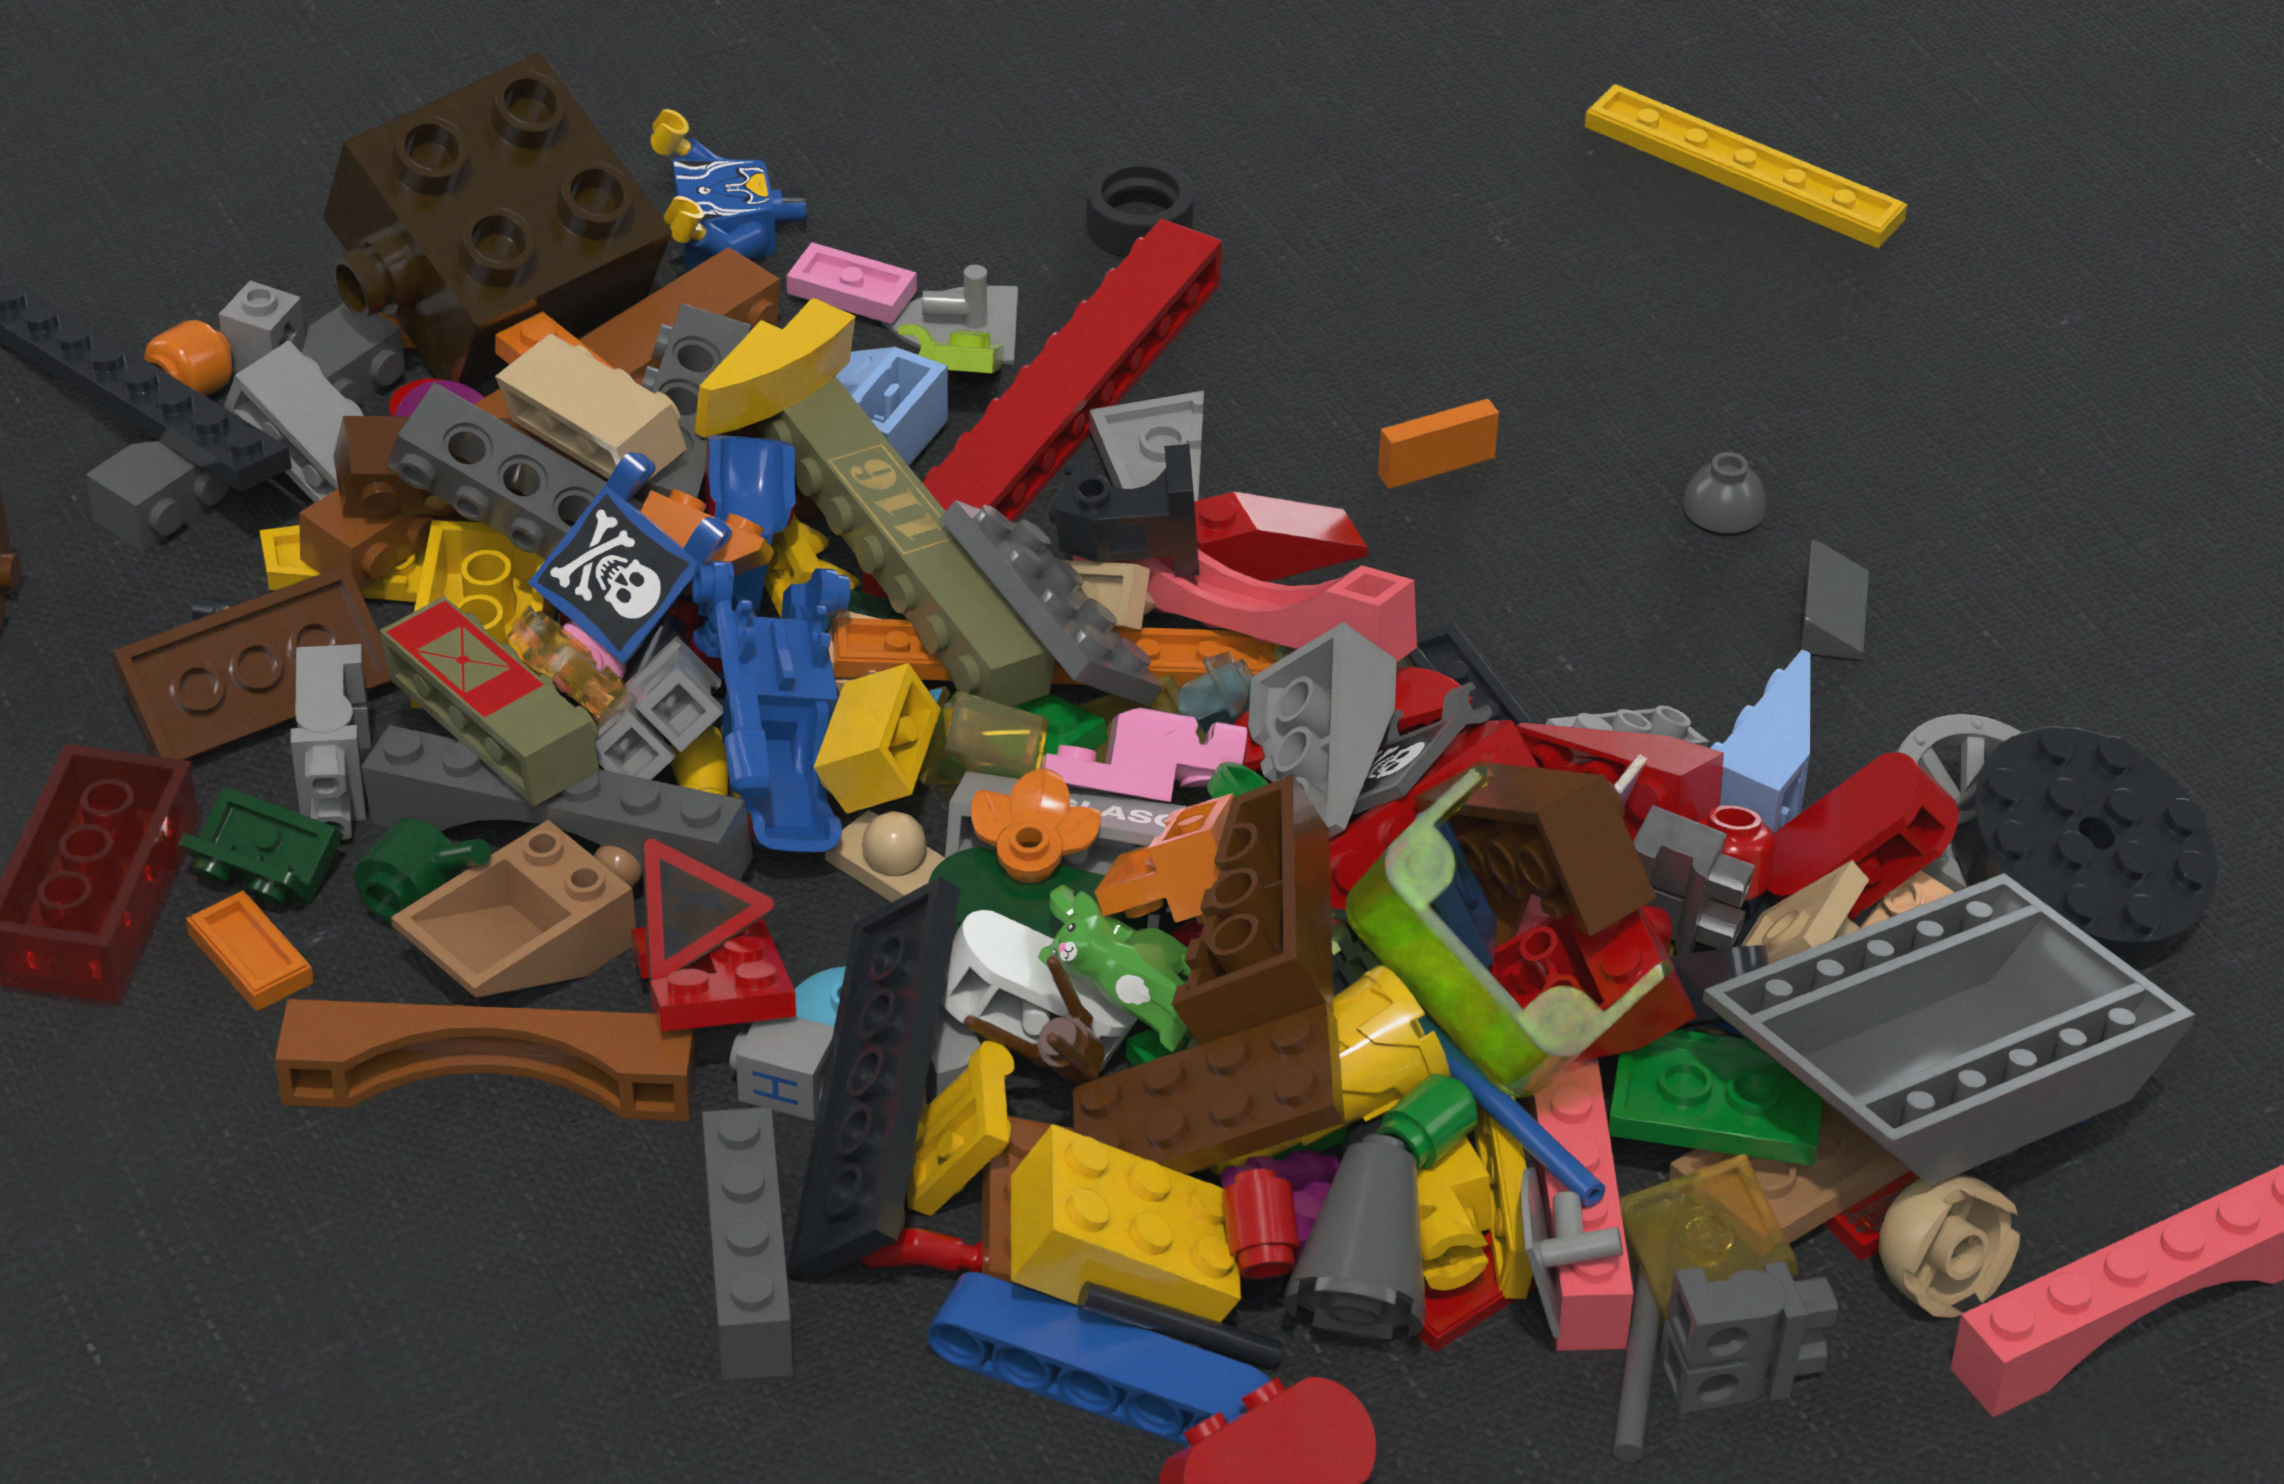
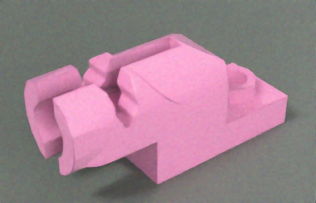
M1137 708L1118 714L1113 718L1105 764L1095 762L1097 752L1094 750L1059 745L1057 755L1047 753L1040 759L1039 769L1048 768L1060 774L1066 781L1067 787L1169 803L1171 802L1174 779L1181 780L1180 787H1207L1208 781L1219 764L1234 762L1242 765L1247 729L1242 726L1216 722L1210 726L1206 734V741L1201 745L1195 733L1198 727L1195 717Z

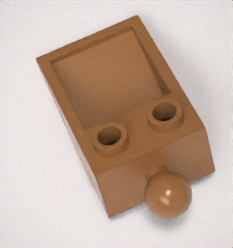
M547 820L492 854L485 865L469 868L392 916V927L475 998L586 977L632 947L631 929L636 928L632 887L642 878L643 869L630 853L618 847L601 845L594 856H592L550 820Z

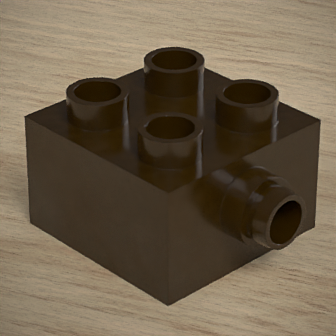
M541 52L344 141L323 219L347 251L332 263L334 283L347 308L359 318H366L378 313L388 316L393 315L438 379L457 382L472 389L495 378L497 374L509 366L506 361L495 353V334L543 311L577 338L600 327L647 298L673 232Z

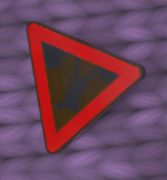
M647 836L642 842L648 976L650 980L665 979L669 974L684 969L774 911L776 901L772 895L656 836Z

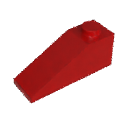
M1230 492L1194 501L1198 549L1229 569L1259 581L1268 582L1367 556L1368 547L1344 509L1240 492Z

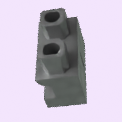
M1652 805L1633 841L1657 897L1646 905L1661 907L1669 914L1672 922L1671 939L1676 940L1675 948L1680 955L1691 954L1697 942L1716 949L1732 948L1741 931L1745 911L1720 903L1714 899L1741 908L1752 883L1755 865L1723 854L1727 839L1726 833Z

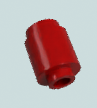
M1251 1169L1236 1174L1234 1176V1184L1225 1187L1221 1194L1230 1256H1234V1262H1238L1239 1275L1248 1279H1266L1292 1272L1295 1268L1294 1255L1300 1251L1292 1183L1289 1180L1277 1178L1276 1172L1272 1169Z

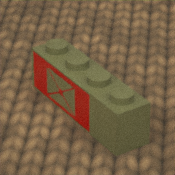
M443 596L379 630L389 679L533 806L540 804L599 770L595 741L598 740L599 735L596 724L590 714L583 707H574L563 698L547 676L543 674L538 676L523 664L516 651L509 644L504 643L501 645L489 635L474 614H465Z

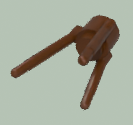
M1054 955L1047 958L1046 964L1068 1010L1067 1017L1054 1018L1046 1023L1040 1032L1038 1043L1033 1044L972 1015L967 1016L964 1020V1024L968 1029L1028 1058L1038 1068L1051 1067L1067 1082L1080 1083L1096 1079L1105 1058L1103 1043L1090 1030L1093 1016L1082 1005L1067 972L1064 970L1059 958Z

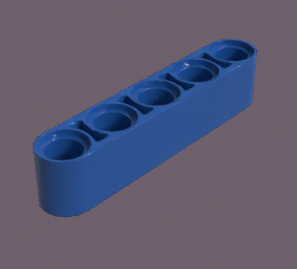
M977 1272L964 1273L957 1279L927 1331L928 1343L934 1352L953 1365L1184 1446H1189L1183 1432L1220 1411L1227 1422L1247 1411L1240 1398L1270 1381L1264 1373L1248 1364L1128 1323L1079 1309L1076 1305Z

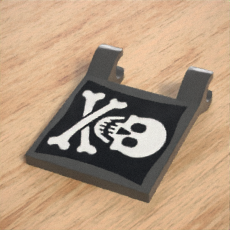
M1468 682L1447 692L1444 699L1441 721L1400 736L1397 730V722L1404 716L1401 710L1393 712L1351 816L1405 796L1461 730L1479 725L1490 719L1492 709L1489 705L1475 710L1470 705L1469 694L1476 688L1473 682Z

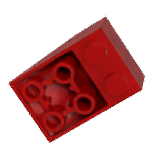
M1532 723L1516 725L1519 734L1539 768L1604 775L1606 780L1616 788L1619 794L1624 791L1644 765L1624 804L1625 812L1622 816L1632 841L1637 836L1652 805L1695 822L1699 818L1708 815L1712 809L1720 806L1724 752L1665 735Z
M1643 907L1591 937L1577 930L1574 922L1576 916L1570 913L1560 919L1550 917L1496 947L1494 964L1471 974H1468L1463 965L1444 976L1485 1073L1490 1078L1638 1050L1697 1017L1653 921Z

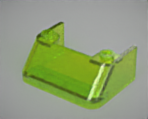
M1487 765L1477 766L1469 770L1401 833L1358 880L1348 894L1346 916L1355 933L1385 966L1398 976L1415 999L1501 1092L1513 1097H1529L1546 1088L1669 976L1674 969L1666 960L1662 961L1606 1012L1583 990L1568 985L1547 989L1524 1009L1513 999L1429 906L1449 887L1456 872L1454 850L1437 829L1496 776Z

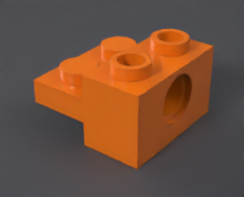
M1233 793L1172 811L1164 822L1166 826L1162 835L1155 837L1149 846L1120 854L1095 890L1103 916L1121 911L1125 912L1127 918L1143 916L1161 908L1164 905L1163 899L1166 898L1175 923L1196 917L1198 924H1204L1206 917L1200 910L1205 889L1212 888L1219 876L1220 870L1214 863V859L1230 805L1234 798Z

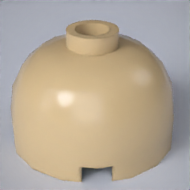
M1957 1174L1932 1186H1929L1921 1178L1916 1180L1894 1200L1886 1213L1880 1229L1878 1251L1889 1281L1902 1294L1932 1316L1954 1318L1963 1314V1312L1952 1307V1305L1976 1293L1980 1302L1983 1303L1994 1294L2009 1273L2019 1248L2020 1233L2011 1228L2010 1212L2018 1215L2015 1205L1999 1191L1983 1181L1968 1175Z

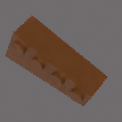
M1478 761L1414 797L1420 813L1441 804L1477 877L1487 881L1495 876L1504 886L1505 891L1518 899L1530 893L1542 899L1540 900L1542 911L1556 919H1560L1568 913L1576 916L1574 922L1577 930L1590 937L1657 898L1622 818L1625 812L1622 798L1616 788L1606 780L1604 775Z
M1291 775L1232 799L1214 859V863L1220 870L1219 876L1212 888L1205 889L1200 910L1206 917L1200 938L1190 940L1184 960L1191 971L1187 984L1176 987L1171 1004L1199 1045L1323 1003H1327L1334 1013L1329 828L1294 775Z

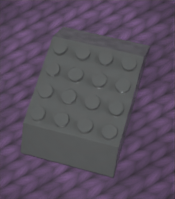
M2005 873L1704 990L1702 999L1705 1004L1745 1038L1929 1186L2130 1101L2192 1027L2195 1014Z

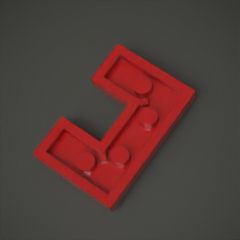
M763 918L684 969L669 974L665 979L650 980L651 1006L661 1032L796 1017L795 990ZM646 927L631 929L632 954L641 979L649 978Z

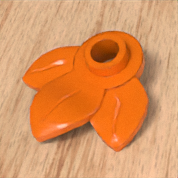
M1042 768L1023 775L1014 784L1011 795L989 790L977 791L971 803V821L976 836L997 848L998 861L1010 877L1024 883H1036L1048 878L1054 872L1062 856L1086 850L1092 845L1100 831L1101 811L1091 807H1070L1069 790L1066 781L1052 769Z

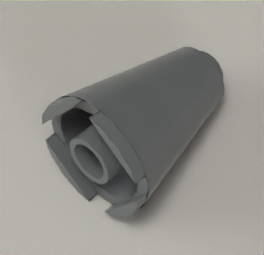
M1372 1134L1365 1136L1361 1143H1355L1347 1147L1285 1288L1283 1305L1287 1312L1294 1317L1297 1315L1299 1305L1314 1312L1312 1322L1314 1327L1350 1337L1375 1340H1391L1393 1327L1410 1325L1408 1337L1418 1335L1424 1328L1426 1306L1416 1158L1404 1150L1405 1145L1402 1141L1386 1135Z

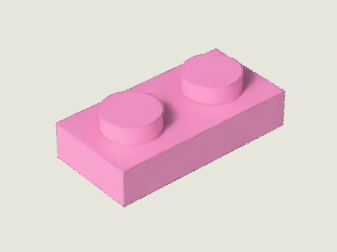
M816 243L809 245L786 275L787 294L807 300L816 298L838 309L890 324L894 323L917 291L916 272Z

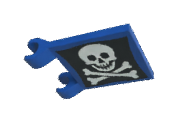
M633 452L626 454L621 459L606 485L528 582L529 585L623 664L629 662L691 584L695 567L697 565H706L728 542L733 532L731 527L722 519L707 517L699 523L685 546H681L628 501L650 479L656 468L655 464L644 454Z

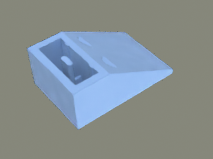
M897 347L852 351L849 364L836 375V378L908 466L948 421V365Z
M1804 650L1799 652L1785 670L1780 668L1775 670L1766 685L1763 697L1754 707L1751 705L1744 707L1736 720L1733 733L1723 744L1716 742L1711 747V749L1724 752L1720 806H1741L1755 811L1761 817V821L1772 830L1773 834L1798 816L1802 810L1810 757V653Z

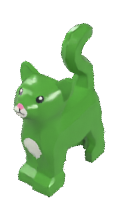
M1061 885L1050 892L1049 909L1064 925L1057 933L1052 944L1041 949L1038 958L1047 965L1046 960L1049 956H1057L1069 977H1079L1091 981L1099 992L1115 1007L1136 1017L1159 1033L1160 1042L1172 1053L1182 1047L1186 1041L1184 1037L1192 1039V1033L1171 1005L1176 987L1187 984L1191 971L1184 961L1188 948L1174 937L1156 927L1135 930L1111 915L1103 916L1097 903L1090 895L1083 891H1080L1075 897V891L1066 885Z

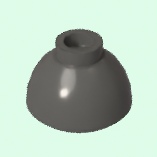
M1724 452L1716 455L1712 462L1704 465L1692 476L1685 488L1682 505L1686 515L1697 525L1713 532L1731 534L1749 530L1757 526L1764 519L1767 511V496L1762 481L1748 467L1747 460L1737 453Z

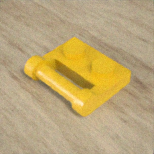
M991 1040L984 1041L969 1056V1066L930 1104H925L920 1115L914 1147L916 1161L909 1175L907 1186L909 1209L932 1216L954 1194L961 1192L967 1182L992 1158L999 1156L1009 1143L1011 1124L1007 1119L1005 1078L1014 1070V1061L1010 1052L1003 1045Z

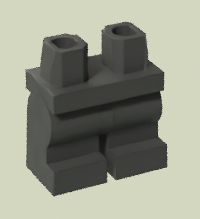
M1785 1261L1764 1264L1763 1271L1752 1269L1738 1271L1727 1280L1708 1282L1702 1267L1676 1270L1667 1309L1669 1319L1665 1320L1658 1362L1678 1413L1685 1414L1745 1403L1759 1398L1764 1392L1769 1401L1789 1399L1794 1376L1824 1372L1828 1354L1826 1341L1820 1327L1835 1325L1838 1313V1304L1827 1278L1819 1277L1793 1281Z

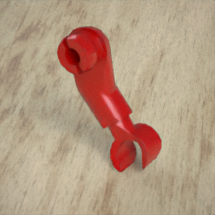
M904 1228L900 1232L897 1242L859 1260L869 1268L924 1265L954 1273L957 1272L958 1268L982 1273V1240L976 1246L963 1244L962 1238L919 1228Z

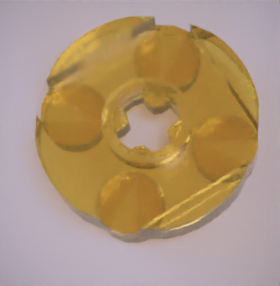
M528 605L511 625L513 629L507 637L524 652L522 658L538 673L547 676L551 681L558 676L572 689L570 692L571 696L595 716L600 717L607 708H612L628 689L625 682L608 665L602 671L598 670L595 667L598 662L590 655L592 650L540 610L536 613Z

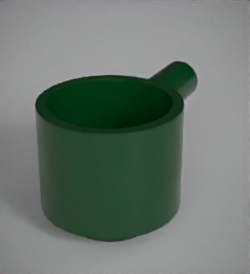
M403 818L397 820L354 869V882L367 907L377 916L392 922V916L460 875L462 869L488 863L491 850L488 843L483 839L452 844L443 833L432 825L418 819Z

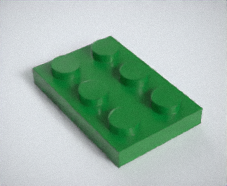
M1674 1029L1638 1050L1619 1054L1608 1129L1609 1135L1613 1137L1815 1166L1823 1100L1747 1039Z

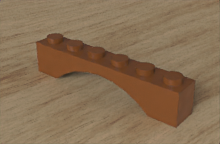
M287 999L275 1063L281 1105L350 1108L378 1093L414 1081L453 1074L495 1073L530 1077L566 1087L598 1102L621 1119L689 1122L697 1067L696 1030L691 1028L661 1032L653 1013Z

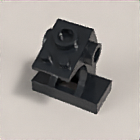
M1085 444L1077 461L1067 460L1065 474L1070 475V478L1065 488L1058 487L1055 490L1050 505L1049 518L1051 524L1057 525L1059 551L1095 562L1173 556L1175 577L1200 575L1190 444L1164 446L1166 468L1154 481L1146 486L1133 489L1114 488L1110 486L1109 481L1105 477L1095 474L1091 444Z

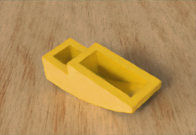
M812 298L784 329L761 320L699 386L694 433L707 438L711 435L743 428L786 410L826 385L850 362L856 316L816 298Z

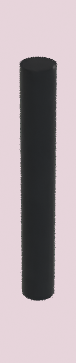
M1086 1281L1079 1292L1078 1308L1270 1368H1274L1281 1358L1283 1345L1280 1340L1090 1281Z

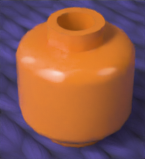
M199 320L184 321L157 335L147 344L144 354V360L205 397L211 396L226 386L230 381L233 370L232 348L227 338L221 332Z

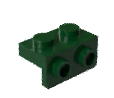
M223 786L199 837L183 833L178 846L195 860L192 869L206 878L227 885L231 876L249 882L248 890L251 893L274 904L283 906L287 897L311 906L344 835L332 825Z

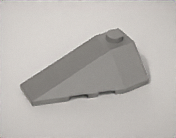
M1344 622L1251 677L1248 727L1252 740L1262 746L1265 759L1260 763L1264 777L1275 782L1294 775L1329 828V839L1345 830L1395 710L1396 659Z

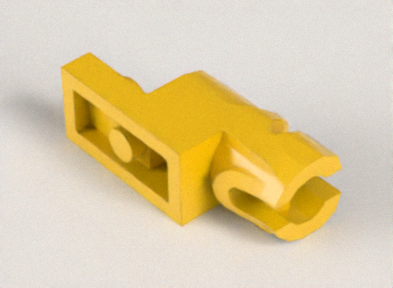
M1466 1136L1432 1167L1428 1169L1419 1168L1417 1170L1423 1274L1431 1289L1447 1291L1464 1286L1474 1280L1486 1268L1489 1261L1482 1249V1246L1488 1245L1481 1231L1491 1227L1490 1175Z

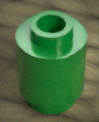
M1431 1074L1383 1116L1382 1127L1378 1129L1376 1134L1390 1136L1402 1141L1405 1145L1404 1150L1416 1158L1417 1170L1419 1168L1428 1169L1475 1128L1478 1117L1474 1097L1467 1086L1461 1081L1441 1074Z

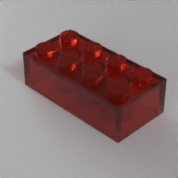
M64 744L0 879V985L118 1002L184 852L178 846L183 833L191 835L199 818L191 761Z

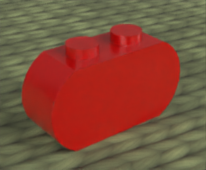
M1900 752L1882 754L1777 830L1774 834L1775 850L1771 880L1767 890L1781 902L1852 860L1868 877L1869 881L1847 915L1851 919L1944 853L1957 828L1959 817L1957 803L1909 755Z
M1276 1377L1241 1397L1240 1399L1247 1411L1227 1422L1220 1411L1183 1432L1189 1446L1166 1459L1158 1484H1361L1369 1478L1375 1462L1376 1438L1373 1424L1358 1398L1337 1382L1321 1377H1307L1284 1388L1280 1379Z

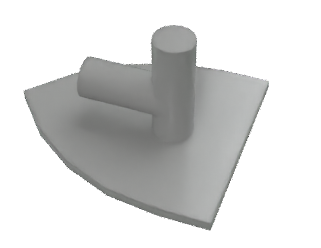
M976 264L970 265L964 269V287L944 291H923V297L908 302L893 324L881 321V324L902 341L921 349V344L915 336L898 334L899 326L909 323L922 325L938 342L949 340L950 333H955V330L991 333L990 344L1004 345L1003 365H1014L1018 286H987L986 268Z
M1535 1167L1524 1169L1522 1176L1521 1197L1525 1248L1553 1338H1558L1561 1336L1553 1267L1623 1255V1246L1618 1227L1584 1233L1581 1200L1578 1194L1571 1191L1560 1192L1552 1199L1556 1238L1548 1239Z

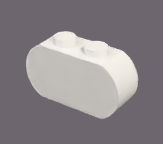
M981 910L969 914L951 941L946 968L947 987L940 1003L953 1017L963 1024L965 1018L972 1015L1033 1044L1038 1043L1040 1032L1046 1023L1054 1018L1067 1017L1068 1010L1047 965L1038 958L1041 949L1051 945L1054 939L994 911ZM1069 977L1082 1005L1093 1016L1090 1030L1101 1040L1105 1047V1058L1102 1067L1099 1069L1100 1072L1138 1019L1115 1007L1099 992L1091 981L1079 977Z

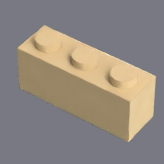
M551 333L495 376L513 422L608 479L621 459L630 452L642 453L655 464V472L650 477L651 479L687 449L678 424L681 421L680 412L668 396L662 392L652 393L635 383L632 377L620 368L611 369L596 360L583 346H572Z

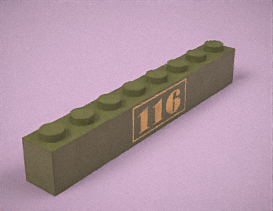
M836 376L803 401L772 417L752 424L763 439L780 440L794 446L795 481L803 495L810 496L825 515L826 521L833 533L841 535L856 554L863 571L875 578L887 593L894 610L903 614L918 632L925 649L929 653H935L941 663L951 674L956 688L962 694L968 695L983 716L1049 695L1055 657L941 521L940 518L946 511Z

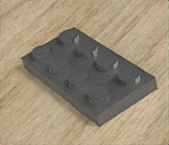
M957 500L952 503L940 518L941 521L1074 681L1149 706L1164 688L1147 668L1151 664L1149 656L1135 643L1119 635L1114 629L1117 619L1111 611L1100 602L1088 598L1080 588L1084 583L1080 574L1066 562L1055 558L1047 549L1051 543L1048 536L1030 521L1021 519L1019 523L1012 522L989 505H983L981 509Z

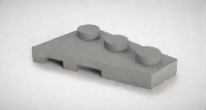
M1204 391L1089 410V429L1114 488L1133 489L1146 486L1154 481L1166 468L1164 446L1190 444L1194 501L1199 500Z

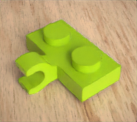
M909 323L898 327V334L913 335L919 340L921 349L918 355L948 365V370L994 373L1003 368L1004 345L990 344L991 333L955 330V333H950L949 340L938 342L922 325Z

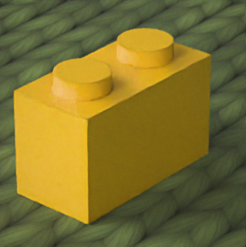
M909 663L844 682L813 768L817 772L822 786L833 794L846 814L909 796L913 793L941 708Z

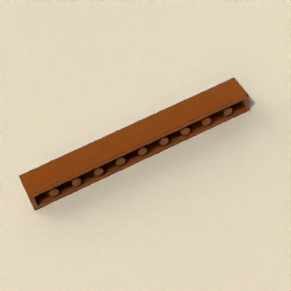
M727 247L580 338L579 341L613 368H620L627 372L635 383L641 386L648 365L660 368L662 361L651 358L662 323L674 326L681 303L751 325L750 331L761 320L776 326L779 316L780 279L730 247ZM500 389L474 404L496 418H511ZM338 488L299 513L300 560L321 574L348 564L361 590L375 580L384 578L393 568L407 561L413 554L425 551L432 520L471 522L473 520L467 519L462 515L386 514L374 516L370 514H343Z

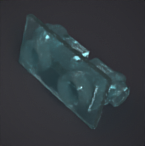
M1230 652L1218 654L1202 660L1208 673L1188 682L1178 693V706L1185 716L1202 719L1227 709L1232 718L1249 710L1250 684L1253 674L1243 659L1234 661Z

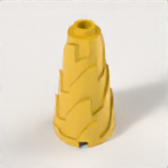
M1384 965L1376 966L1364 973L1358 981L1333 997V1014L1338 1023L1345 1123L1207 1168L1215 1175H1220L1229 1166L1245 1164L1249 1157L1265 1155L1271 1157L1301 1142L1304 1146H1308L1359 1120L1364 1119L1365 1122H1369L1385 1115L1431 1074H1441L1451 1078L1445 1053L1435 1031L1425 1035L1417 1020L1423 1017L1425 1013L1412 993L1393 971ZM1204 1168V1169H1201V1170H1197V1171H1198V1172H1202V1171H1204V1170L1207 1169V1168Z

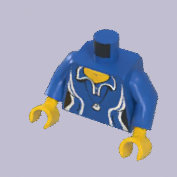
M671 109L662 110L652 124L654 133L651 136V145L653 150L661 155L677 153L676 159H672L674 199L664 214V220L667 224L671 225L670 228L673 231L671 235L674 240L681 243L686 271L692 270L727 247H730L749 260L770 256L776 250L775 224L807 220L804 188L771 190L766 163L761 160L727 159L716 156L694 138L684 139L689 130L688 123L681 114Z

